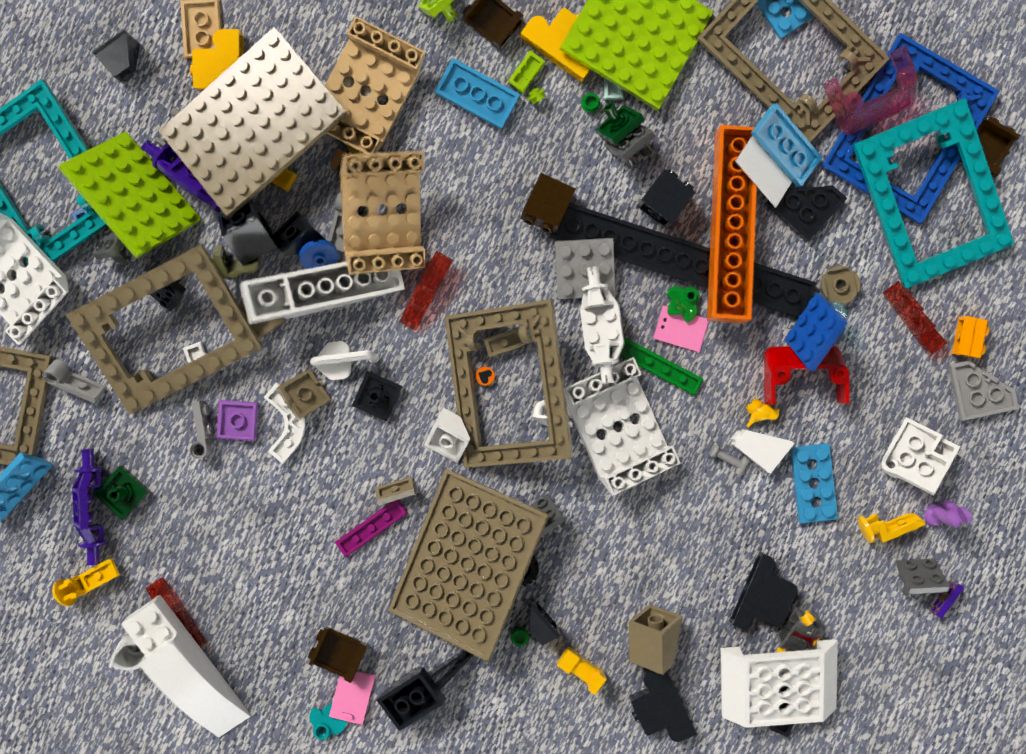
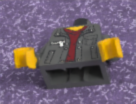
M795 607L789 619L785 621L776 634L782 646L777 648V652L813 650L817 645V641L827 640L821 627V620L815 611L806 610L803 612Z

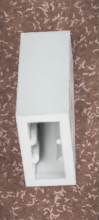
M744 429L736 431L731 438L733 440L732 446L769 474L772 473L794 445L789 440Z

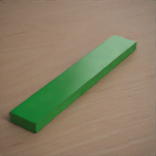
M624 337L625 343L620 357L625 360L634 357L637 365L642 369L695 396L703 378Z

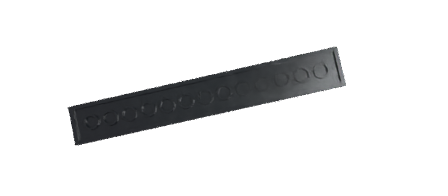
M569 203L556 234L550 233L549 238L557 241L613 238L614 259L708 289L710 248L571 203ZM754 262L752 303L798 318L812 299L817 282Z

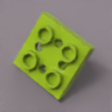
M421 0V3L418 5L423 13L433 18L440 12L444 14L448 22L454 21L453 17L455 19L458 17V14L450 4L454 0Z

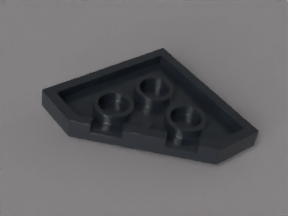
M833 185L788 188L776 208L769 200L765 202V205L808 242L843 204L847 197Z

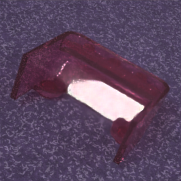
M906 45L889 53L897 72L896 80L899 88L864 103L862 96L857 92H850L844 95L837 77L822 84L843 133L847 135L857 133L913 106L916 94L917 72Z

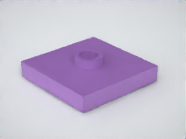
M219 400L216 438L256 441L259 402Z

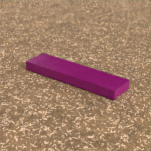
M399 500L392 501L335 541V544L346 558L408 514V512Z

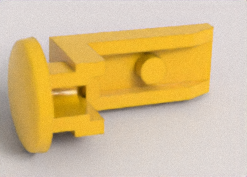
M876 513L866 519L863 516L857 519L859 529L869 543L875 542V536L884 543L925 525V522L913 513H906L888 522L879 521Z
M113 558L96 565L78 576L67 580H57L52 587L55 600L62 606H71L76 602L77 597L85 595L120 576Z

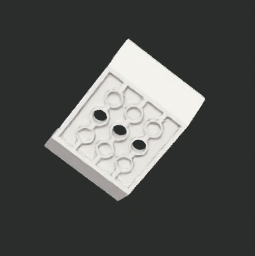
M0 213V284L2 283L5 286V292L2 293L0 291V315L10 324L5 332L17 345H21L69 292L67 276L13 219ZM24 257H27L29 260L27 267L23 264ZM13 270L17 273L16 280L11 276Z
M634 357L612 366L614 383L602 384L601 372L565 388L567 407L598 478L612 496L681 464L674 447L667 446L637 377L642 374ZM633 413L639 418L637 424H633L630 421V416ZM616 421L622 424L620 432H616L613 428ZM599 429L605 432L603 440L597 438L596 433Z
M837 639L817 641V649L743 655L740 647L720 648L722 718L746 728L824 722L836 710ZM788 669L786 674H779L780 670ZM782 686H788L786 691H779ZM782 703H788L785 708H779Z

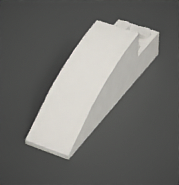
M346 262L244 281L240 285L249 325L283 317L285 319L299 317L405 290L400 270L349 274Z
M158 595L130 614L122 622L123 628L145 655L138 664L140 668L191 719L217 737H221L251 716L161 595Z

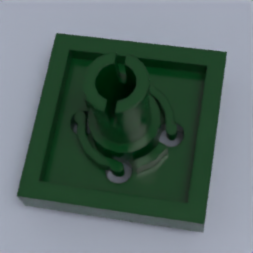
M609 103L603 108L608 119L600 124L595 131L600 137L616 145L622 142L630 132L636 130L645 118L641 113L625 105L617 110L614 103Z
M119 466L94 495L121 520H124L146 497L150 490L124 466Z

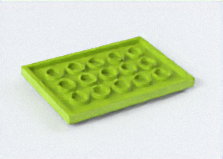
M126 131L59 164V170L136 259L197 224L201 219L161 171L152 166V161Z

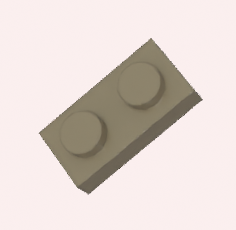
M519 327L483 339L489 358L525 346V343L521 341L519 336Z
M412 476L375 487L378 505L416 495Z

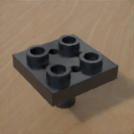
M155 263L150 267L149 271L155 269L158 265ZM183 277L149 295L156 299L162 307L171 312L186 291V288L179 283Z
M367 371L352 406L388 421L403 386ZM380 384L384 386L383 390L379 389L382 388V386H379Z

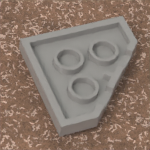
M962 361L948 364L959 421L1019 409L1015 390L998 381L999 379L988 372L978 368L973 362Z

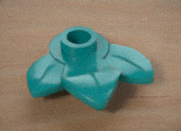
M332 703L326 705L322 711L313 707L310 712L309 721L314 726L313 734L319 740H326L331 734L341 733L347 725V721L329 717ZM320 727H325V728H326V732H325V733L320 732L319 728H320Z

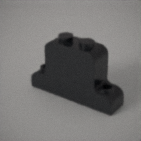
M761 551L757 555L729 620L734 626L739 628L750 626L753 618L760 619L777 627L783 625L789 619L791 614L790 608L798 598L796 585L783 577L773 574L776 566L774 559Z

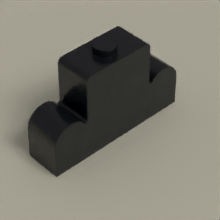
M644 668L642 680L647 688L629 697L634 708L632 715L636 723H641L647 736L666 728L669 737L674 742H681L697 735L668 672L666 671L662 675Z

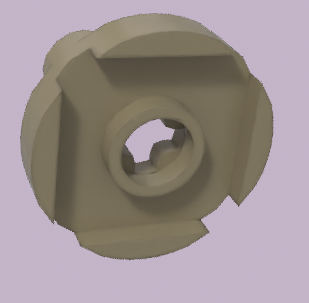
M846 266L830 268L821 277L820 291L830 303L837 305L849 303L860 290V279L857 273ZM838 280L844 283L842 291L836 288Z

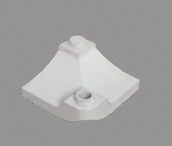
M906 417L882 459L881 469L893 478L902 479L934 495L960 446L942 438L943 435ZM892 463L894 468H889L887 464Z

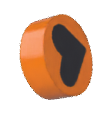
M481 367L476 372V380L483 386L490 385L495 379L494 371L489 367Z

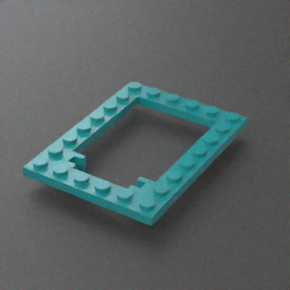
M43 79L0 108V136L39 110L69 159L89 150L53 91ZM0 182V213L13 219L53 262H56L108 226L80 194L77 196L76 201L88 213L52 238L49 235H43L41 233L45 230L43 225L37 224L31 229L29 228ZM24 257L23 259H24V261L26 262V264L28 265V264H29V263H28L29 260H28L27 257Z
M966 98L852 144L904 289L1015 245ZM936 132V141L943 149L953 144L957 145L987 234L917 262L886 172L898 168L897 162L892 163L890 159L894 155L893 149Z

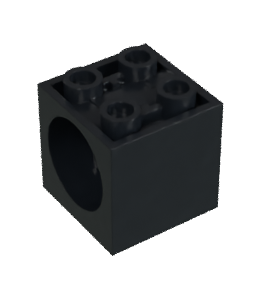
M664 169L638 203L637 207L667 229L673 224L696 192L690 183L686 181L683 183L679 180L678 175L674 171Z
M252 199L232 217L229 218L225 214L217 217L222 238L242 266L277 248L270 225Z

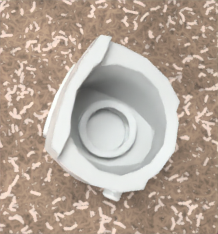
M129 634L124 636L117 645L111 657L109 668L114 667L128 671L139 669L140 666L138 664L145 655L141 650L139 652L131 650L136 646V643Z

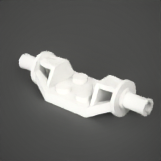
M589 267L587 268L589 285L582 288L584 294L580 309L584 344L587 353L593 361L592 366L600 367L602 384L614 383L612 365L619 363L618 358L625 343L620 305L609 291V285L600 282L599 267H593V269ZM602 291H603V293H604V296H605L606 301H604V299H603ZM611 347H613V349H612V359H610V348H611Z

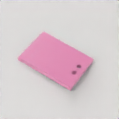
M663 305L653 339L700 353L709 323L707 318L695 316L691 321L685 322L682 314H667L668 307Z
M356 671L351 683L345 681L344 677L339 676L329 717L363 725L376 675Z

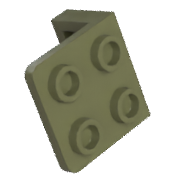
M223 244L216 245L214 253H212V260L223 279L231 280L242 273L251 274L259 268L260 257L243 266L238 259L229 261Z

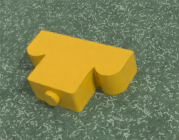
M562 8L550 26L547 25L544 17H532L522 30L520 39L583 83L591 69L559 50L578 14L574 15L566 8Z
M239 29L217 30L213 35V43L217 49H193V65H190V74L193 77V87L202 92L244 55V34Z

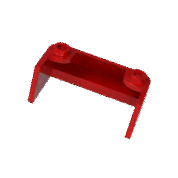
M790 346L769 347L764 352V404L775 405V385L786 384L790 380L791 369H808ZM832 346L816 369H828L829 379L836 384L837 403L850 404L849 371L840 349Z

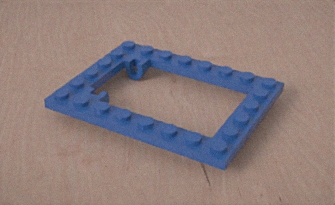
M900 33L886 54L890 59L873 76L821 167L870 196L860 165L849 159L854 151L852 144L859 142L896 78L907 84L920 70L958 92L956 99L966 98L976 131L997 97L999 90ZM956 144L940 150L914 196L890 183L900 214L917 224L923 223L961 158Z

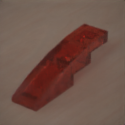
M438 251L435 252L399 322L414 330L418 329L453 259Z
M899 281L882 293L915 339L930 356L947 344L946 340L936 331V325L923 312L925 309Z
M163 577L146 587L152 600L158 595L162 596L199 647L207 643L199 628Z

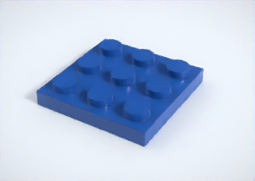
M816 292L784 340L809 370L815 371L849 322L822 294Z

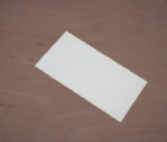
M752 136L736 162L776 208L792 181Z

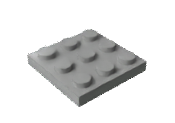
M613 238L555 241L558 299L583 298L582 288L589 285L587 272L589 267L591 269L599 267L600 282L608 284L609 291L615 296Z

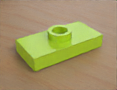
M530 50L508 80V84L524 94L546 61Z

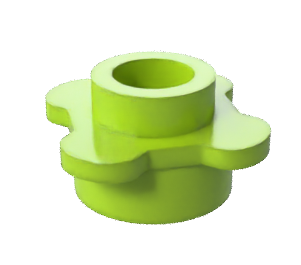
M538 87L528 93L530 97L527 98V101L530 100L532 104L539 102L546 96L543 92L545 89H539Z

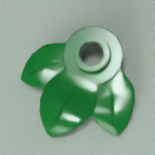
M675 286L670 288L666 292V295L671 299L667 308V314H682L685 322L694 319L698 312L696 303L700 299L698 290L694 287H686L684 289ZM688 293L693 294V299L688 298Z

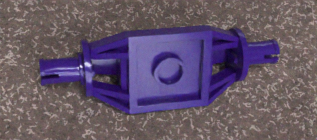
M150 140L144 142L141 150L154 158L152 162L154 168L159 169L164 175L196 198L213 206L214 211H221L220 207L169 145H165L160 149ZM170 156H173V157H177L178 159H176V160L173 162V161L169 160V157H170Z
M81 449L82 467L74 469V472L79 473L72 486L74 527L84 541L78 543V547L87 549V565L100 564L99 547L107 544V540H104L103 525H89V523H92V514L88 512V504H91L90 492H87V489L101 487L100 471L103 470V467L95 466L94 449ZM92 473H94V483L89 484ZM91 530H97V540L94 539Z

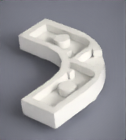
M275 383L264 398L283 415L285 426L281 437L268 452L283 464L300 445L305 433L306 421L305 417L299 421L296 419L276 390L280 384Z

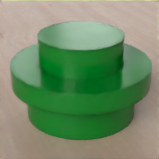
M588 93L583 96L581 107L585 112L593 113L599 109L600 99L596 94Z
M524 627L514 628L510 635L512 643L516 646L526 645L529 641L528 630Z

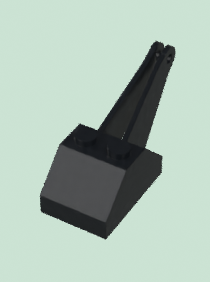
M463 649L429 672L424 667L414 668L386 689L377 698V702L396 728L401 731L444 704L446 697L441 692V689L474 656L473 654L469 653L464 656L468 652ZM464 656L436 683L433 681L432 678Z

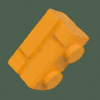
M969 316L959 317L952 354L974 359L981 358V355L986 350L984 340L989 333L988 320Z

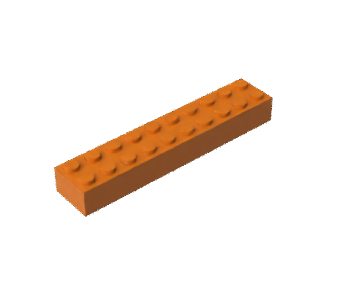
M720 125L715 132L707 321L747 323L751 321L757 186L738 165L736 160L752 137L751 132L755 127Z

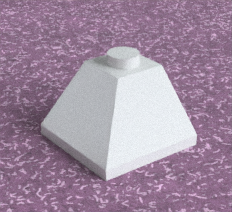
M443 408L424 446L458 463L470 441L469 434L461 417Z

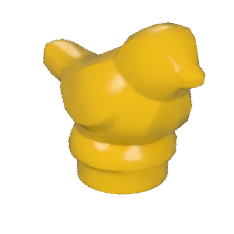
M755 398L751 404L745 407L748 410L747 412L751 414L750 420L746 425L747 428L755 422L776 420L779 417V408L774 409L768 404H763L758 398Z

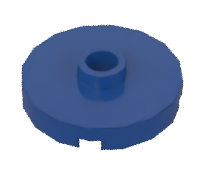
M319 240V242L314 243V241L305 244L301 248L299 256L302 266L305 269L336 264L339 254L332 242Z

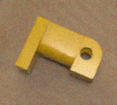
M570 646L566 648L557 661L558 667L568 674L570 672L586 682L588 690L596 695L606 681L604 670L582 657Z

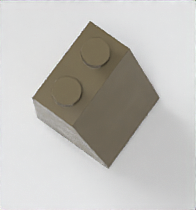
M648 605L628 622L630 662L663 675L673 666L683 616Z

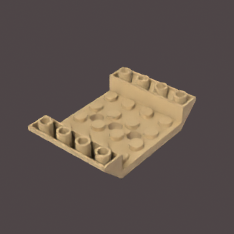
M355 16L347 31L349 40L325 84L327 90L348 114L326 134L365 154L376 153L384 144L419 76L426 52ZM351 78L354 80V85L349 88L345 87L344 81ZM363 88H371V94L369 96L361 95ZM381 96H387L389 98V101L386 105H380L378 103V100Z
M424 151L343 155L340 170L343 246L349 274L426 268L425 249L421 246L420 172H424ZM400 203H404V211L401 213H397L396 206ZM381 204L386 205V211L383 214H378L377 207ZM363 205L366 206V214L358 215V208Z

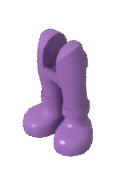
M941 500L940 506L933 503L927 507L924 519L929 526L933 527L940 525L941 522L959 527L962 522L965 524L971 522L972 515L965 507H959L950 500Z

